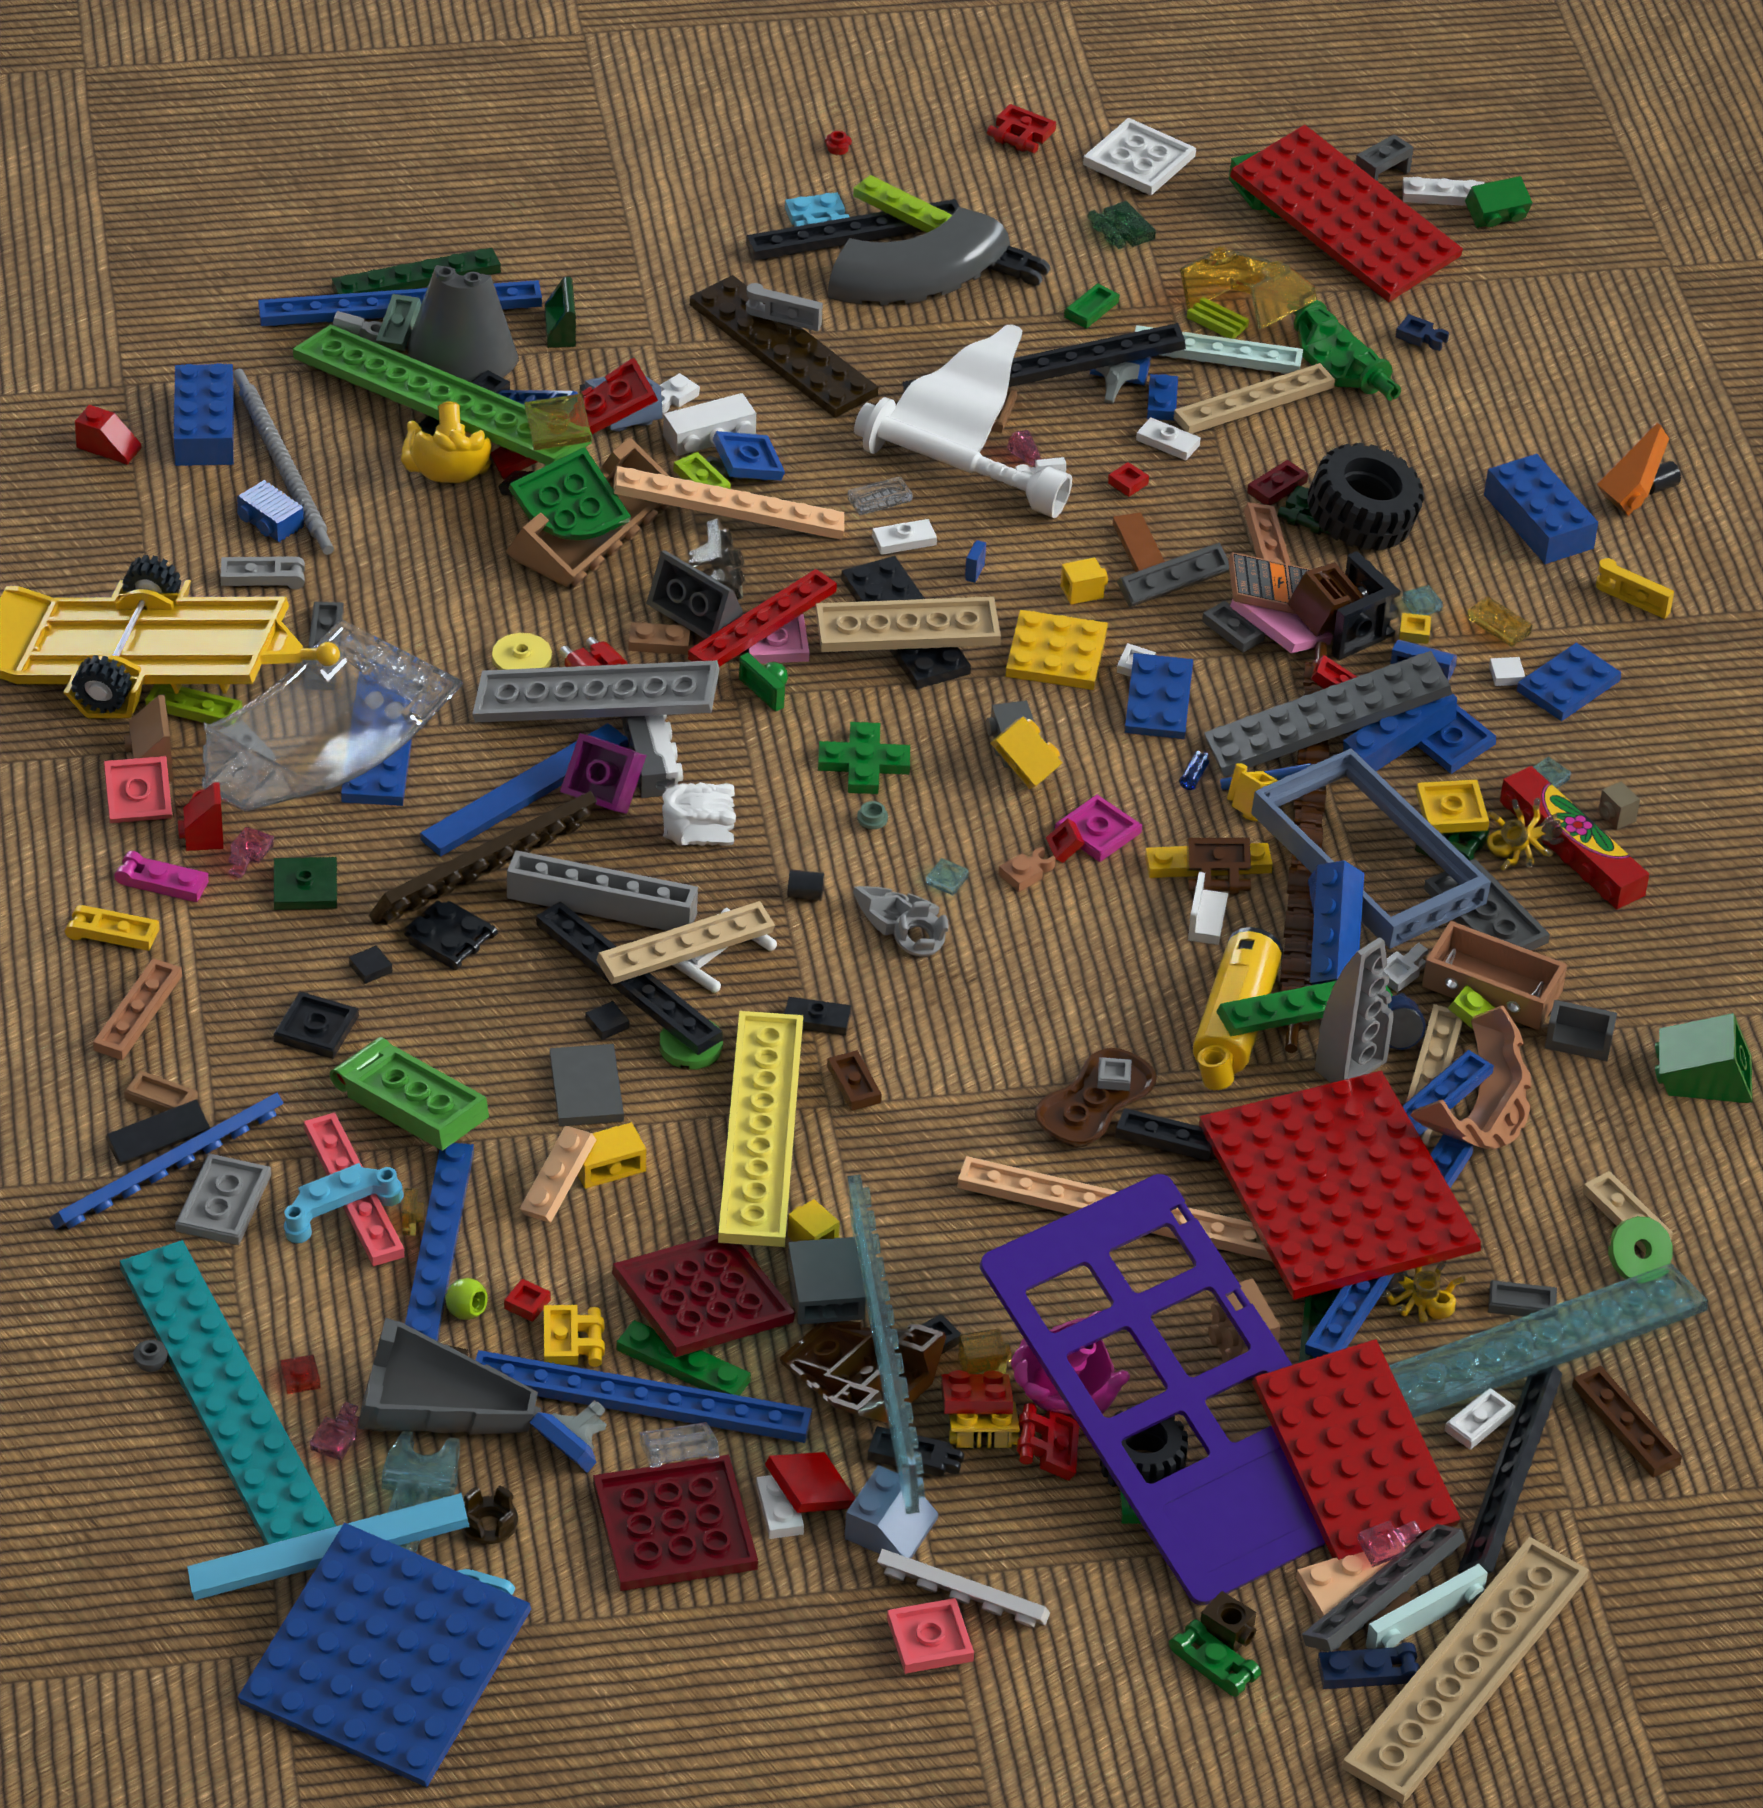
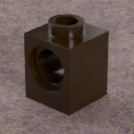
M1223 1591L1201 1612L1200 1622L1204 1624L1207 1632L1235 1652L1242 1645L1248 1646L1254 1639L1257 1631L1254 1628L1256 1612Z

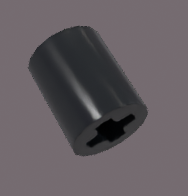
M1673 461L1659 465L1649 494L1679 485L1681 474L1678 466Z
M790 869L787 897L822 901L825 873Z

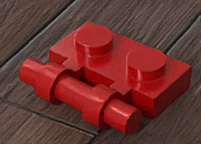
M1009 104L996 117V126L999 128L990 125L987 129V135L995 138V141L998 143H1008L1016 146L1018 151L1024 153L1028 151L1035 154L1039 147V144L1035 142L1043 144L1056 131V121Z
M1031 1403L1025 1404L1023 1413L1019 1416L1018 1424L1021 1430V1437L1017 1440V1452L1020 1454L1019 1461L1025 1465L1031 1464L1033 1462V1455L1040 1458V1469L1070 1481L1076 1474L1079 1424L1075 1419L1051 1410L1047 1411L1044 1416L1036 1414V1405ZM1035 1432L1042 1434V1438H1036Z

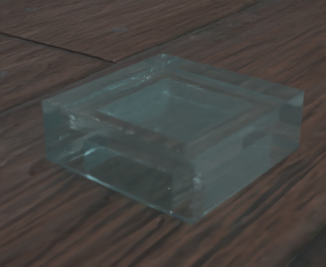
M1430 585L1403 592L1402 600L1413 614L1428 615L1442 611L1443 602Z
M1550 757L1545 758L1534 766L1555 788H1559L1570 780L1571 771Z
M941 858L927 875L926 885L954 896L968 878L969 869Z

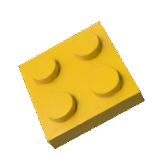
M1478 780L1417 783L1416 794L1422 816L1440 833L1488 831L1489 819Z

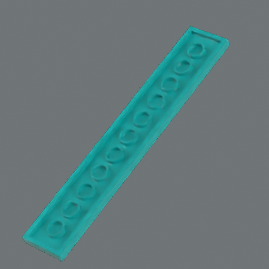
M181 1240L120 1260V1270L157 1340L162 1342L167 1349V1359L264 1544L269 1545L336 1527L331 1514L184 1241Z

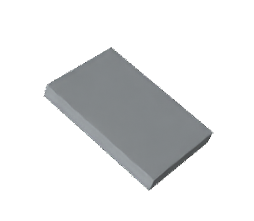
M208 1153L175 1223L176 1232L240 1245L271 1177V1167Z

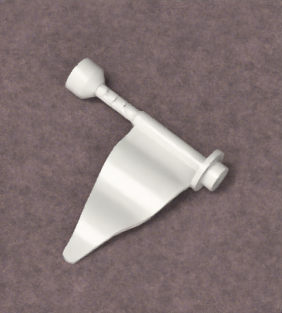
M1006 325L993 336L968 345L939 370L916 379L905 390L897 405L894 400L887 397L882 398L876 405L865 403L856 418L854 433L863 438V448L866 452L875 454L881 449L885 441H889L968 473L976 472L989 476L994 480L1025 491L1031 509L1052 518H1056L1062 512L1072 487V476L1050 466L1030 475L1012 467H1007L999 462H994L989 458L983 457L980 453L1006 400L1011 366L1023 332L1020 327L1015 325Z

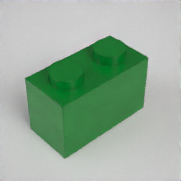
M1521 176L1472 186L1465 199L1476 228L1484 226L1494 227L1508 221H1521L1526 218L1533 204Z

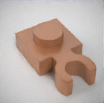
M1039 847L1033 851L1032 856L1029 858L1022 853L1000 865L999 876L1020 892L1040 881L1043 872L1053 870L1056 858L1051 856L1048 859H1043L1045 848Z

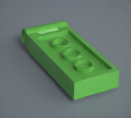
M378 1037L330 1071L332 1083L338 1090L342 1092L347 1091L348 1098L442 1151L489 1118L487 1099L484 1095L393 1046L383 1037Z

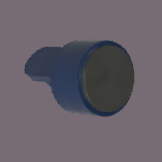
M1403 992L1391 996L1392 1001L1388 1004V1008L1393 1011L1394 1017L1389 1047L1397 1050L1408 1049L1416 1045L1423 1037L1426 1028L1425 1019L1417 1004L1412 999L1406 997Z

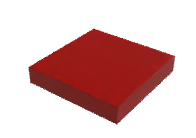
M825 1452L772 1455L768 1457L765 1466L797 1513L849 1509L856 1499Z

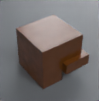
M1334 562L1306 571L1287 604L1317 637L1335 630L1337 609L1364 598V595Z

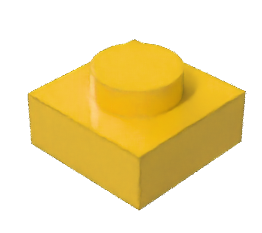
M1402 613L1399 639L1411 643L1428 644L1432 616Z

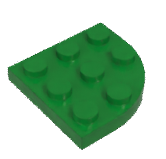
M585 447L510 483L509 486L510 492L527 517L532 520L541 512L549 520L543 531L559 538L568 540L593 539L630 522L631 515L617 494H614L613 488Z

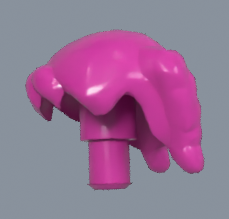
M1095 1311L1091 1313L1088 1317L1093 1316L1101 1311ZM1077 1318L1075 1320L1068 1321L1062 1325L1053 1327L1049 1331L1053 1333L1059 1332L1086 1318ZM1023 1338L1011 1360L1017 1384L1024 1389L1026 1396L1045 1411L1051 1410L1064 1415H1072ZM1103 1340L1067 1356L1069 1363L1103 1414L1111 1406L1122 1386L1128 1382L1130 1374L1124 1370L1115 1372Z

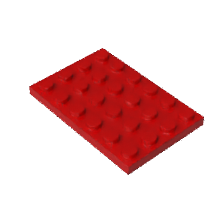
M1377 1339L1254 1377L1252 1381L1253 1387L1332 1559L1337 1557L1340 1560L1348 1555H1355L1406 1537L1409 1540L1421 1537L1437 1524L1449 1527L1458 1525L1461 1520L1458 1511Z

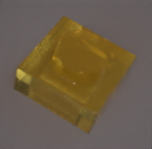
M405 1188L402 1209L403 1235L416 1236L417 1222H424V1202H418V1189Z

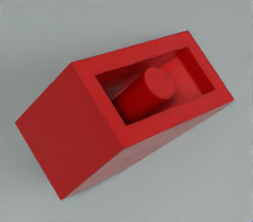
M88 405L75 420L76 447L78 449L128 465L142 448L140 441L113 412Z
M214 782L183 807L184 820H178L179 839H185L186 851L224 849L220 782Z

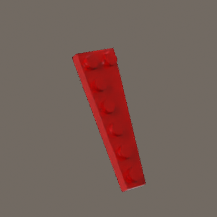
M634 357L606 375V381L594 389L588 387L582 391L581 400L573 407L574 410L570 415L564 418H555L594 434L657 402L658 399ZM501 446L490 453L503 479L507 478L513 471H521L538 462Z

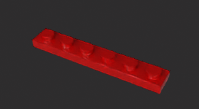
M814 569L689 649L688 660L691 662L718 661L719 667L814 607L816 603H820L837 591V583L819 570Z

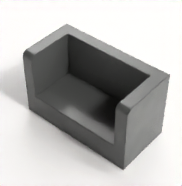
M1393 134L1357 154L1355 164L1376 181H1378L1380 173L1391 167H1395L1404 174H1407L1411 170L1414 147Z
M1554 1000L1545 1049L1608 1061L1617 1013Z

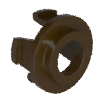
M477 1486L469 1490L463 1500L465 1501V1509L470 1527L462 1529L464 1534L469 1539L481 1544H496L510 1538L518 1526V1514L512 1502L513 1494L503 1486H498L495 1496L482 1497L481 1491ZM486 1516L498 1518L496 1530H484L480 1519Z

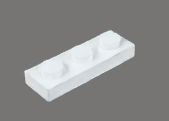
M1403 177V202L1467 206L1465 199L1471 187L1485 183L1475 180Z

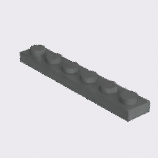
M1439 1524L1432 1527L1302 1633L1305 1646L1329 1652L1338 1649L1342 1642L1356 1631L1361 1630L1371 1618L1384 1610L1388 1604L1403 1592H1407L1410 1586L1422 1576L1429 1574L1432 1568L1444 1558L1452 1555L1454 1550L1465 1542L1462 1529Z

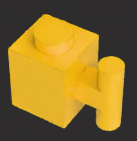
M1236 763L1227 799L1233 801L1232 807L1242 812L1244 818L1258 821L1251 814L1255 791L1279 780L1264 771L1247 772L1248 766Z

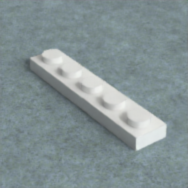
M885 1549L881 1550L877 1561L885 1569L884 1574L891 1578L904 1581L905 1576L918 1580L916 1584L918 1587L936 1593L937 1588H941L950 1592V1598H956L961 1603L969 1604L971 1599L983 1603L982 1609L992 1614L1001 1616L1003 1611L1016 1615L1014 1619L1016 1622L1034 1628L1035 1623L1042 1625L1047 1623L1050 1612L1045 1606Z

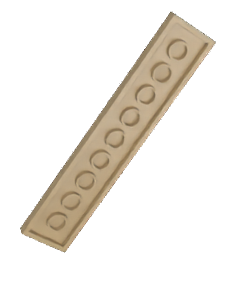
M1528 1537L1345 1757L1342 1769L1404 1804L1587 1580L1589 1569L1537 1540Z

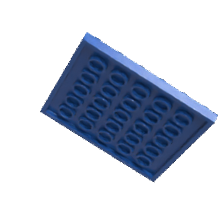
M344 1522L238 1695V1700L240 1704L424 1787H428L529 1615L531 1606L529 1602Z

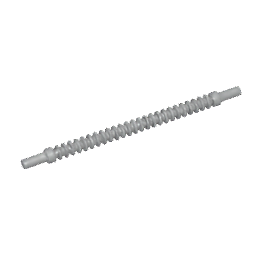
M236 369L233 372V376L240 388L239 395L242 401H244V405L249 411L292 499L303 506L304 522L310 535L317 539L324 554H331L334 551V547L326 533L327 526L322 516H320L311 495H309L310 493L306 485H304V481L301 475H299L281 436L278 434V430L273 424L256 387L249 383L243 369Z

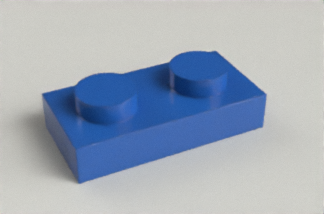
M1150 374L1147 419L1151 417L1157 420L1175 421L1174 410L1177 405L1178 376Z

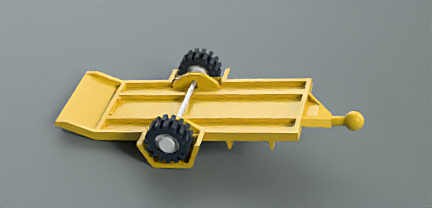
M143 555L142 559L140 557L136 558L131 563L124 579L119 581L112 597L53 598L20 586H6L0 597V679L15 684H67L63 693L87 718H131L139 703L143 684H171L175 694L179 693L182 684H219L223 694H226L230 684H253L262 664L302 663L303 660H317L323 666H332L338 662L340 650L332 642H324L318 648H303V645L282 622L289 608L286 597H188L191 580H186L180 593H178L181 585L179 572H174L175 566L173 564L168 567L166 565L167 560L163 558L162 562L158 561V556L154 555L151 560L148 555Z

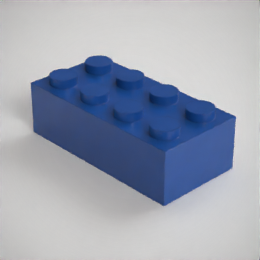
M233 364L175 365V466L234 465Z
M1538 454L1488 469L1484 496L1544 564L1594 549L1599 522Z

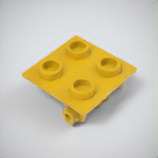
M1013 1401V1414H949L951 1429L949 1431V1443L956 1444V1448H974V1432H976L977 1448H981V1432H987V1448H991L992 1432H994V1448H1011L1012 1445H1017L1020 1427L1018 1425L1015 1401Z

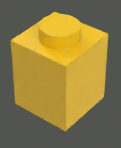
M1095 557L1062 564L1060 587L1070 605L1104 598V589L1108 584V575L1105 568L1100 567Z
M812 1199L803 1206L796 1207L788 1215V1237L793 1242L839 1238L840 1221L815 1199Z

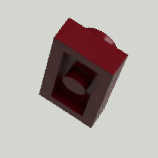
M1286 460L1249 483L1247 493L1264 505L1271 506L1293 492L1297 485L1302 486L1306 484L1308 473L1289 460Z

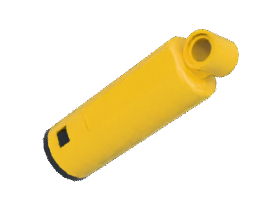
M1254 927L1240 928L1233 932L1228 939L1193 1043V1055L1199 1064L1202 1082L1210 1090H1222L1229 1087L1234 1081V1074L1245 1068L1252 1053L1258 1031L1230 1036L1216 1011L1221 1003L1271 994L1283 957V948L1274 935L1263 929Z

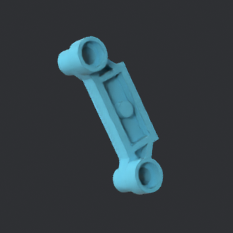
M358 1163L298 1187V1197L284 1211L286 1219L284 1222L285 1236L292 1243H303L312 1235L310 1224L312 1218L372 1194H377L381 1204L384 1206L399 1204L404 1197L402 1183L397 1179L395 1169L391 1167H384L380 1170L363 1168Z

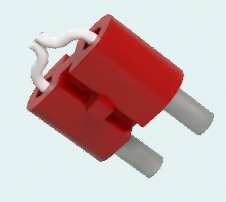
M589 637L586 640V645L590 648V652L585 648L572 651L568 646H563L560 649V654L565 658V667L627 664V661L607 642H598L594 637Z

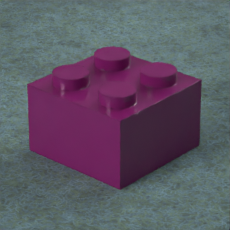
M580 733L560 792L577 798L591 791L597 800L596 805L627 814L647 755Z

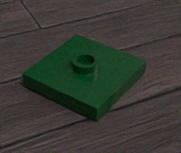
M337 857L274 858V910L337 909Z

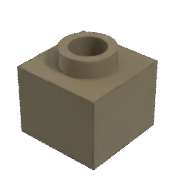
M1620 781L1602 789L1598 812L1603 819L1607 820L1618 830L1636 822L1640 799Z

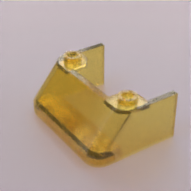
M1224 246L1212 248L1210 253L1180 268L1187 309H1193L1195 303L1200 304L1202 297L1211 300L1230 289L1252 294L1257 327L1259 329L1269 326L1317 299L1315 286L1282 261H1272L1229 250Z

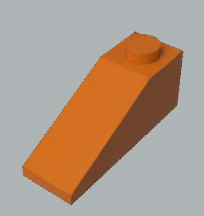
M1656 423L1597 484L1605 498L1627 516L1638 509L1649 495L1668 444L1669 437L1659 423Z

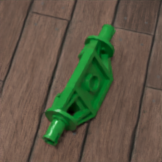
M1298 294L1291 295L1287 299L1285 307L1295 315L1293 324L1294 329L1298 333L1300 349H1303L1302 357L1311 365L1321 363L1335 379V387H1357L1365 394H1373L1379 391L1388 401H1392V398L1395 400L1400 395L1401 387L1390 379L1393 372L1390 362L1380 359L1371 348L1365 346L1348 329L1341 325L1337 318L1327 311V307L1322 301L1314 300L1306 303Z

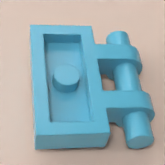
M838 192L785 200V210L794 227L849 217V214H845V207Z

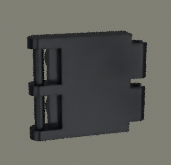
M439 900L435 901L422 913L425 915L424 917L418 916L404 928L406 931L404 935L409 938V945L453 970L462 966L461 962L467 956L476 954L483 942L488 938L493 939L498 934L496 927L451 901L442 903ZM480 934H483L480 938H478L476 941H474V939H475L477 936H479ZM462 949L465 950V951H463L458 957H456V955H457Z

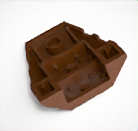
M856 1321L819 1323L780 1357L782 1365L834 1408L890 1423L933 1384L946 1336L945 1332L919 1324H909L908 1329H892L890 1323H880L879 1328L863 1327L861 1322Z

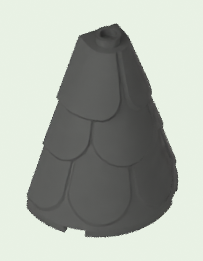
M385 1318L357 1428L372 1431H431L436 1433L467 1431L469 1435L526 1433L529 1427L532 1426L529 1422L541 1411V1407L535 1406L537 1391L487 1364L483 1365L454 1348L443 1345L400 1321Z

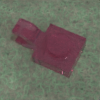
M245 827L231 844V856L228 862L234 865L229 870V875L241 878L245 874L250 861L259 864L274 846V836Z
M345 1402L336 1419L325 1416L310 1440V1450L342 1461L357 1437L356 1425L359 1417L355 1416V1413L358 1410V1406Z
M1389 1520L1361 1531L1357 1535V1539L1371 1566L1375 1567L1402 1556L1406 1551L1404 1546L1416 1541L1415 1537L1421 1535L1422 1532L1416 1521L1394 1529Z

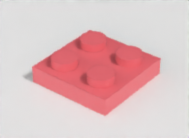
M166 756L104 761L110 823L172 818Z
M956 1598L887 1611V1621L905 1674L974 1661V1650Z

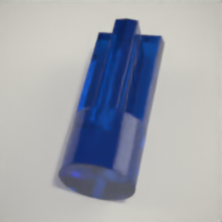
M1196 750L1193 753L1179 779V783L1184 789L1194 790L1210 762L1207 759L1209 754L1206 751L1201 753Z

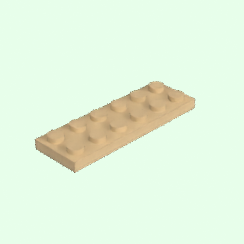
M994 597L816 603L821 652L1000 645L1001 633Z

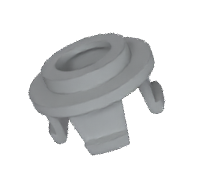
M927 901L913 902L911 909L901 914L894 926V936L898 945L907 953L919 957L930 956L938 952L945 941V932H948L949 928L947 916L941 915L938 918L929 912L930 905ZM912 927H921L928 933L929 939H919L915 943L908 937V930Z

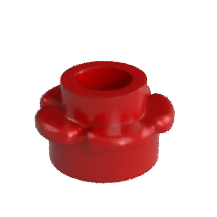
M833 131L825 138L827 150L834 155L847 153L849 145L852 143L851 138L843 131Z

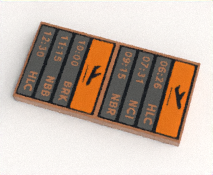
M1234 552L1231 553L1228 562L1233 601L1296 614L1287 603L1304 573L1312 569Z

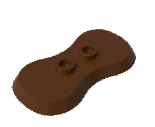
M1118 1048L1099 1050L1087 1058L1079 1076L1073 1083L1040 1100L1035 1109L1036 1121L1048 1135L1063 1144L1072 1147L1090 1145L1103 1136L1110 1125L1113 1115L1120 1108L1139 1101L1151 1092L1156 1084V1072L1148 1062L1129 1051ZM1099 1057L1132 1060L1130 1091L1097 1088Z

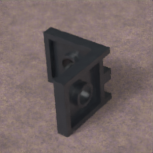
M1357 551L1347 555L1345 575L1364 595V598L1337 609L1331 654L1338 661L1395 635V630L1390 627V621L1397 618L1398 608L1393 604V599L1400 596L1401 591L1389 578L1379 572L1370 561L1366 560Z

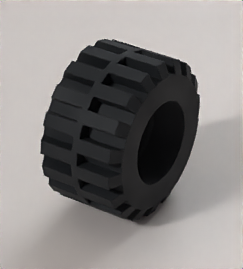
M1120 1410L1117 1413H1115V1415L1122 1413L1123 1411ZM1175 1416L1121 1441L1122 1446L1143 1479L1149 1484H1153L1186 1467L1188 1434L1187 1431H1184L1182 1422L1175 1421ZM1135 1450H1147L1153 1453H1140ZM1100 1459V1466L1102 1467L1101 1473L1103 1477H1108V1483L1112 1487L1117 1486L1114 1479L1112 1478L1107 1468L1103 1464L1102 1460Z

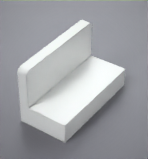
M1199 872L1190 916L1188 941L1219 945L1228 893L1203 890L1205 873Z

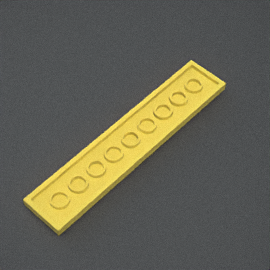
M739 1011L718 1243L785 1247L803 1015Z

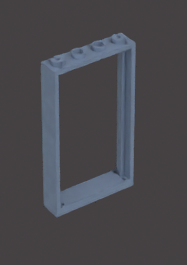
M1352 748L1337 755L1334 754L1317 764H1312L1295 774L1287 775L1268 786H1263L1254 793L1251 814L1313 873L1317 865L1334 861L1279 806L1347 776L1459 884L1392 917L1363 890L1361 922L1377 938H1382L1389 949L1487 903L1491 881Z

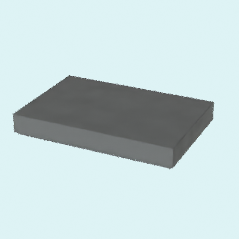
M614 1044L550 1048V1064L559 1126L624 1122Z

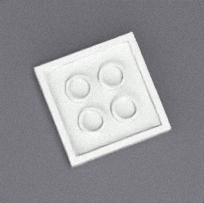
M1127 118L1084 155L1083 165L1143 193L1152 195L1195 157L1196 148Z

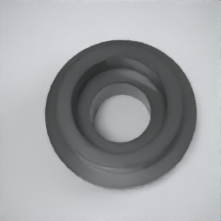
M146 1340L135 1347L133 1352L134 1361L144 1371H158L167 1361L168 1351L162 1342Z

